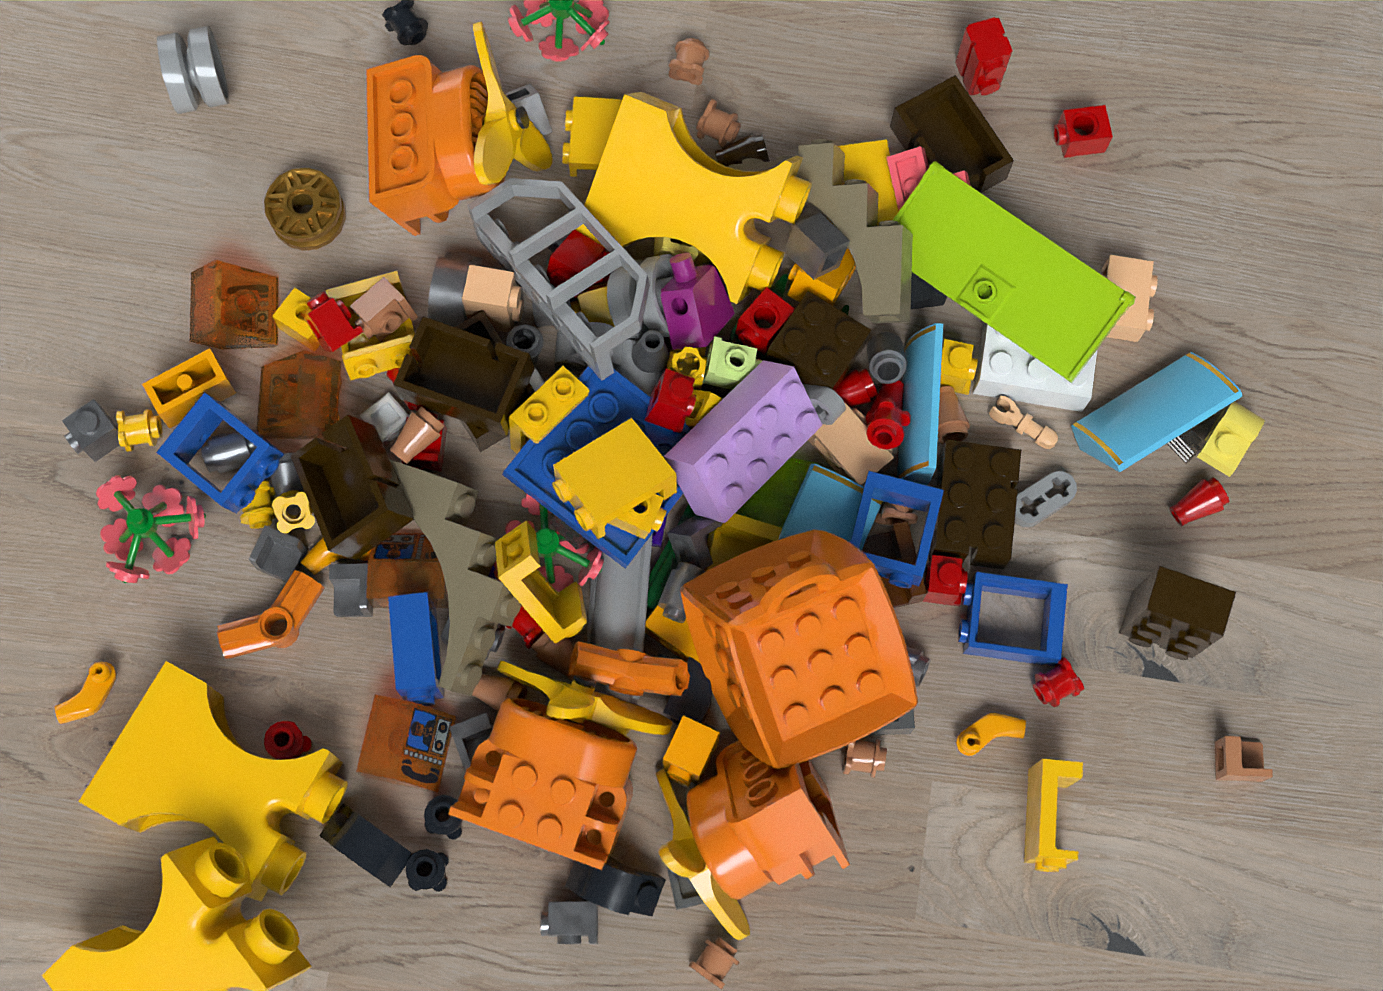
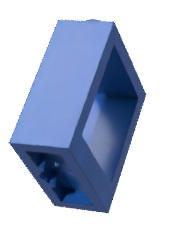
M205 392L156 452L220 506L236 514L240 509L245 508L251 503L255 496V490L264 479L269 478L275 473L279 466V460L284 455L282 451L220 401ZM224 420L257 448L221 491L193 468L189 462Z
M868 471L850 543L859 549L871 499L927 512L915 565L863 552L875 565L879 576L888 578L890 584L902 588H911L912 585L919 586L924 575L944 490Z
M976 572L970 583L967 582L965 594H962V605L968 606L966 620L961 619L958 630V642L964 643L963 654L1055 666L1061 660L1068 584ZM982 591L1044 600L1040 650L977 641Z
M428 592L390 596L388 601L396 691L406 703L412 702V707L435 705V699L444 698V688L438 686L442 666L436 607Z

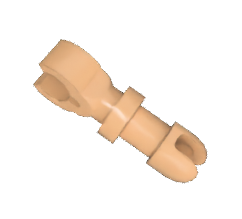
M1006 396L999 397L996 402L997 406H1002L1006 412L999 411L996 406L992 407L989 415L994 421L1015 426L1017 433L1021 435L1023 432L1036 440L1035 443L1044 449H1051L1058 441V435L1053 429L1048 426L1044 428L1032 420L1033 416L1029 413L1023 415L1010 398Z

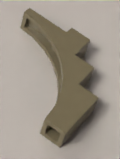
M815 139L809 145H799L798 156L802 157L803 160L796 176L812 183L806 203L824 213L833 225L850 240L848 248L855 260L862 287L863 315L873 323L910 322L913 234L897 221H881L879 226H877L878 193L864 180L852 179L845 181L844 184L845 153L833 141ZM779 156L776 158V161L772 162L749 158L742 160V164H732L729 167L742 171H763L772 169L793 156Z
M389 459L400 483L396 488L403 491L414 516V521L430 541L442 567L448 592L450 628L447 655L438 686L452 692L472 696L475 687L481 679V670L487 653L495 641L498 623L511 627L514 618L521 608L519 601L501 581L488 576L491 567L496 562L495 541L498 538L466 527L468 519L474 511L479 491Z

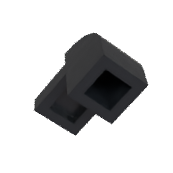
M660 653L657 655L660 658H670ZM689 656L687 660V668L690 674L688 688L682 692L681 696L671 695L663 711V716L676 725H679L683 716L703 724L711 705V681L705 676L701 664Z
M345 804L340 806L319 835L340 853L389 887L393 885L413 854Z
M610 856L602 870L574 860L565 886L580 897L603 908L625 915L633 912L653 917L666 879L655 873L626 867Z

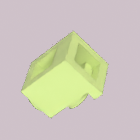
M714 336L708 348L703 384L733 390L762 360L756 359L757 348L721 341L722 338ZM730 361L742 363V366L736 367Z

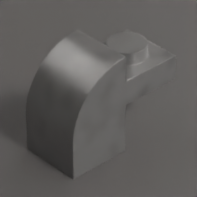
M446 252L444 257H438L431 280L427 318L452 327L467 320L462 296L469 265L482 267V258L471 256L466 252Z

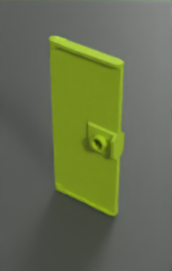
M936 161L930 164L922 180L892 220L900 222L901 225L913 234L912 272L1070 383H1073L1122 315L1135 303L1136 296L1105 278L944 169Z

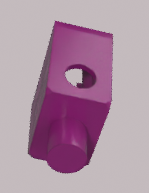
M680 253L669 260L674 277L661 289L660 293L673 350L684 349V347H707L735 312L716 268L712 265L695 266L691 253Z

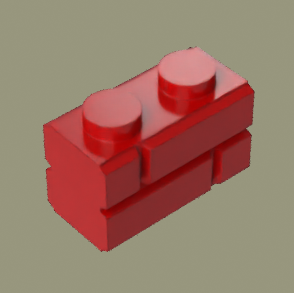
M989 18L968 24L965 28L955 63L960 76H964L962 81L969 95L973 96L979 93L981 95H989L1000 88L1013 52L1008 38L1004 36L1005 30L1000 18Z

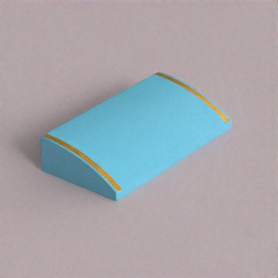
M935 323L921 329L910 337L904 346L907 365L902 376V383L904 384L903 411L910 413L911 421L908 426H903L904 438L898 448L897 478L927 486L936 470L943 341V324Z
M1190 352L1071 425V428L1081 451L1121 472L1243 395L1238 386L1217 367Z
M810 464L778 540L816 529L832 533L850 542L864 487L820 465ZM871 499L859 547L861 551L883 501Z

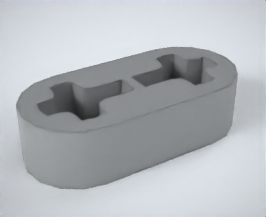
M803 384L822 424L832 425L846 410L844 401L832 389L824 386Z
M1056 471L1017 495L1015 523L1022 527H1033L1067 506L1077 492V484L1074 478L1066 472ZM1053 482L1057 486L1062 484L1066 486L1067 489L1063 493L1064 498L1061 494H1056L1048 499L1046 494L1053 488ZM1037 500L1041 503L1033 512L1034 517L1029 513L1023 515L1020 512L1023 506L1022 501L1026 505H1030Z

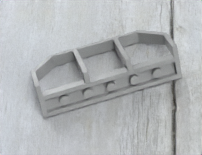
M510 178L468 204L478 240L505 271L514 272L516 283L521 286L526 295L601 380L613 374L614 369L611 356L614 355L612 349L641 331L650 287L648 274L562 181ZM514 196L561 199L571 210V212L522 243L518 241L513 243L508 238L509 234L503 223L498 218L492 220L487 214ZM584 224L609 251V254L554 289L549 284L550 280L544 269L539 264L533 266L529 258ZM622 266L638 283L631 317L597 338L592 332L588 319L580 311L575 313L570 308L569 300Z

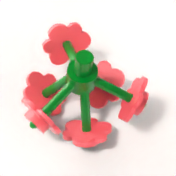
M524 0V7L528 9L526 17L522 16L520 10L514 4L509 8L512 16L508 18L510 30L517 37L523 36L526 42L533 40L528 24L536 25L540 23L543 27H549L552 25L553 20H556L555 36H549L546 38V41L540 42L539 49L542 50L541 55L544 58L557 62L568 60L569 56L579 54V47L574 45L572 39H563L564 19L571 17L576 21L575 28L578 33H588L591 36L580 48L582 52L589 45L595 49L599 44H605L604 39L609 33L604 28L610 23L607 20L609 11L603 6V0H579L578 3L574 2V0Z
M116 475L97 489L96 496L99 498L97 505L100 509L109 508L110 511L116 512L124 508L128 512L127 521L119 518L114 521L113 525H105L100 531L102 540L106 542L103 546L104 551L107 554L115 553L118 560L126 562H106V567L110 571L115 572L114 577L121 580L123 583H137L139 577L149 579L150 574L148 570L134 566L137 553L144 546L141 541L142 538L149 537L158 546L152 554V558L155 560L153 568L157 572L163 570L166 574H173L189 560L190 554L188 551L191 548L189 539L181 538L177 540L172 537L165 542L156 531L158 525L172 527L176 523L188 522L190 535H192L193 539H198V528L204 527L206 514L203 511L202 505H196L194 497L187 496L186 514H184L185 508L180 503L182 501V494L174 487L166 489L163 485H156L152 492L145 494L142 498V504L145 508L135 509L129 502L135 497L133 489L137 481L133 476L122 478L120 475Z
M526 493V498L521 500L522 507L528 508V512L532 515H540L541 529L536 531L539 556L543 557L545 566L538 568L541 574L557 592L574 583L573 576L565 573L562 566L553 567L552 557L559 553L583 566L578 575V585L583 586L588 578L594 580L602 571L604 559L601 558L602 551L595 546L586 558L578 555L577 552L579 554L587 553L589 541L561 519H558L557 522L562 526L557 528L558 530L566 529L568 533L561 534L559 531L555 532L549 529L548 513L552 512ZM518 520L509 521L505 527L506 534L522 523ZM527 521L534 529L535 527L533 522ZM573 536L575 539L568 541L565 537ZM579 542L582 546L574 548L571 544ZM496 560V562L494 563V567L496 568V569L494 570V575L496 576L497 580L501 581V580L498 578L497 560Z

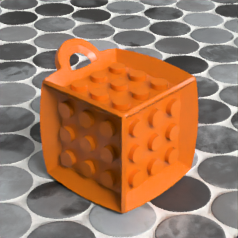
M822 530L806 531L745 552L682 585L680 592L687 623L704 674L711 681L712 693L737 739L750 753L762 762L780 769L810 760L851 744L888 725L916 707L918 698L914 675L903 633L888 593L875 565L860 549L849 541Z

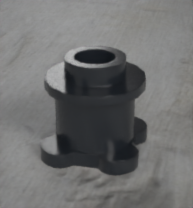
M401 0L397 5L387 8L382 14L386 20L385 28L390 32L395 31L397 33V40L401 45H416L427 34L428 22L425 18L417 15L413 8V0Z
M440 795L428 802L424 812V826L427 832L430 834L447 835L451 840L461 837L463 819L452 815L445 822H440L438 819L440 812L445 809L450 810V807L458 801L457 799L449 795Z
M429 849L413 853L408 859L405 868L410 888L415 891L421 889H433L436 892L443 891L448 883L445 879V867L449 864L447 855L442 852L436 853ZM430 863L432 865L431 874L422 877L420 874L421 867L424 864Z

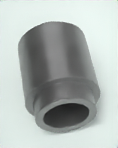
M881 332L869 340L867 355L869 370L872 376L885 384L898 381L904 374L907 365L901 338L891 332Z
M232 430L209 437L208 442L204 443L201 447V453L210 473L217 470L219 473H224L242 467L257 447L237 430Z
M679 562L677 568L671 570L658 603L664 609L663 616L679 623L685 622L686 615L680 592L682 585L706 571L685 562Z

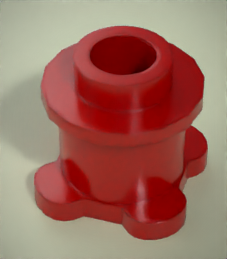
M882 399L878 408L866 414V423L868 425L866 435L870 443L879 449L885 450L894 449L899 446L904 438L903 426L910 424V413L902 411L895 406V402L892 399Z
M522 605L519 613L514 618L512 626H506L508 629L514 628L524 638V646L528 649L545 633Z
M1062 657L1054 668L1044 674L1038 672L1035 674L1036 683L1033 684V690L1043 704L1049 703L1051 706L1057 707L1063 698L1070 694L1076 697L1084 690L1082 681L1065 657Z
M293 721L274 723L266 731L263 740L268 754L279 760L296 759L303 752H309L312 748V740L308 736H303L301 730ZM289 736V743L284 747H280L281 739Z

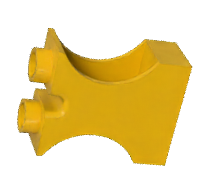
M644 92L624 94L584 206L623 248L638 239L647 237H668L694 246L716 266L726 284L730 302L738 304L750 294L752 287L762 292L766 287L771 289L784 257L783 251L769 246L770 237L756 230L754 225L755 218L768 223L779 218L795 224L805 206L812 183L796 176L803 160L802 157L797 155L785 160L772 169L763 171L736 170L718 163L702 151L692 138L686 126L682 108ZM584 224L575 229L602 245Z
M165 661L78 802L116 824L139 833L169 822L188 821L204 824L224 844L231 846L242 855L249 867L250 877L248 882L252 887V892L247 897L262 901L268 889L283 895L290 888L298 876L307 855L305 851L294 846V840L281 832L279 823L283 816L294 813L306 820H309L311 817L322 824L326 823L339 806L346 792L348 782L336 776L343 762L324 748L307 756L289 760H271L247 753L237 742L229 728L225 715L224 696L202 680Z
M213 836L165 853L161 857L163 881L160 902L151 923L145 931L131 929L122 925L74 944L42 976L53 991H228L230 987L245 988L252 991H268L306 972L311 965L298 949L300 939L296 927L284 914L274 909H264L256 917L249 920L243 917L241 903L252 892V887L248 882L250 877L249 867L238 851L227 844L219 843Z

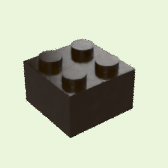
M808 291L770 345L765 361L793 366L802 384L824 386L836 391L865 348L872 330Z

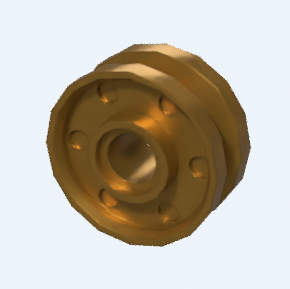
M308 167L291 169L279 175L269 186L264 199L265 215L277 237L287 246L302 251L316 250L330 244L341 233L346 220L345 204L333 180L322 171ZM305 205L313 206L305 214L298 213L299 209Z

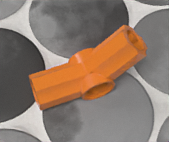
M294 570L271 608L265 610L260 615L217 626L219 645L224 658L230 659L272 647L287 648L293 645L299 636L300 626L325 589L324 586L308 575ZM287 620V628L283 634L279 636L270 634L271 626L276 621Z
M579 641L575 643L568 665V676H583L597 683L609 685V689L612 691L633 696H643L644 692L681 696L682 692L688 688L690 679L687 668L688 663L683 660L651 657L646 653L630 649H617L615 651Z

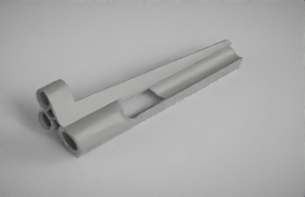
M589 322L592 332L597 338L614 328L605 323ZM558 331L554 362L555 371L564 366L573 375H581L588 367V364ZM627 339L612 349L614 355L611 356L613 369L651 397L653 388L665 371L666 366L655 373H646L639 370L632 360V349L638 341ZM652 535L626 569L602 552L601 558L604 559L602 571L594 580L590 578L587 627L588 644L615 651L617 649H630L643 652ZM591 543V551H593L595 545ZM597 683L596 687H594L595 692L612 695L632 704L640 698V696L612 691L609 689V685Z

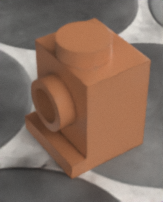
M385 277L350 305L359 317L354 322L355 325L361 326L364 331L363 334L368 339L375 336L380 342L390 333L396 331L408 318L412 322L418 318L405 297Z

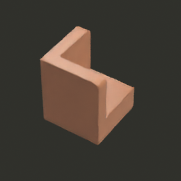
M1224 736L1215 741L1216 780L1263 782L1273 778V770L1264 769L1263 744L1261 742H1243L1239 736Z

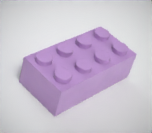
M763 360L664 456V459L676 472L677 483L696 515L726 523L822 426V423L795 368Z

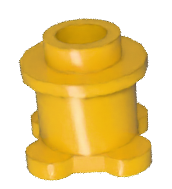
M146 409L144 414L126 416L124 410L116 412L118 441L121 447H125L126 452L133 451L134 445L148 443L150 446H156L157 438H162L163 428L161 419L158 415L154 416L150 409Z
M263 481L255 490V496L251 503L242 509L241 523L248 524L251 529L264 528L265 525L270 526L272 519L276 518L271 497L275 495L274 487H270L268 481Z
M289 490L273 500L272 507L278 520L277 529L280 532L289 533L292 529L299 527L309 529L314 525L315 518L312 515L313 511L305 492ZM291 504H296L300 507L301 511L297 515H290L286 511L287 507Z

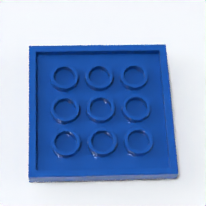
M588 366L578 378L589 389L588 397L539 443L536 444L529 439L506 467L502 475L626 569L655 530L651 529L645 539L610 524L605 525V536L600 539L594 535L591 529L585 531L574 515L575 508L569 501L563 503L552 486V483L555 481L553 465L630 418L635 421L663 457L692 429L684 423L682 432L678 433L646 422L645 417L650 396L616 370H614L613 374L601 380ZM678 483L677 493L666 500L663 499L661 508L667 510L666 515L683 495ZM638 504L633 507L637 513L645 512V507Z

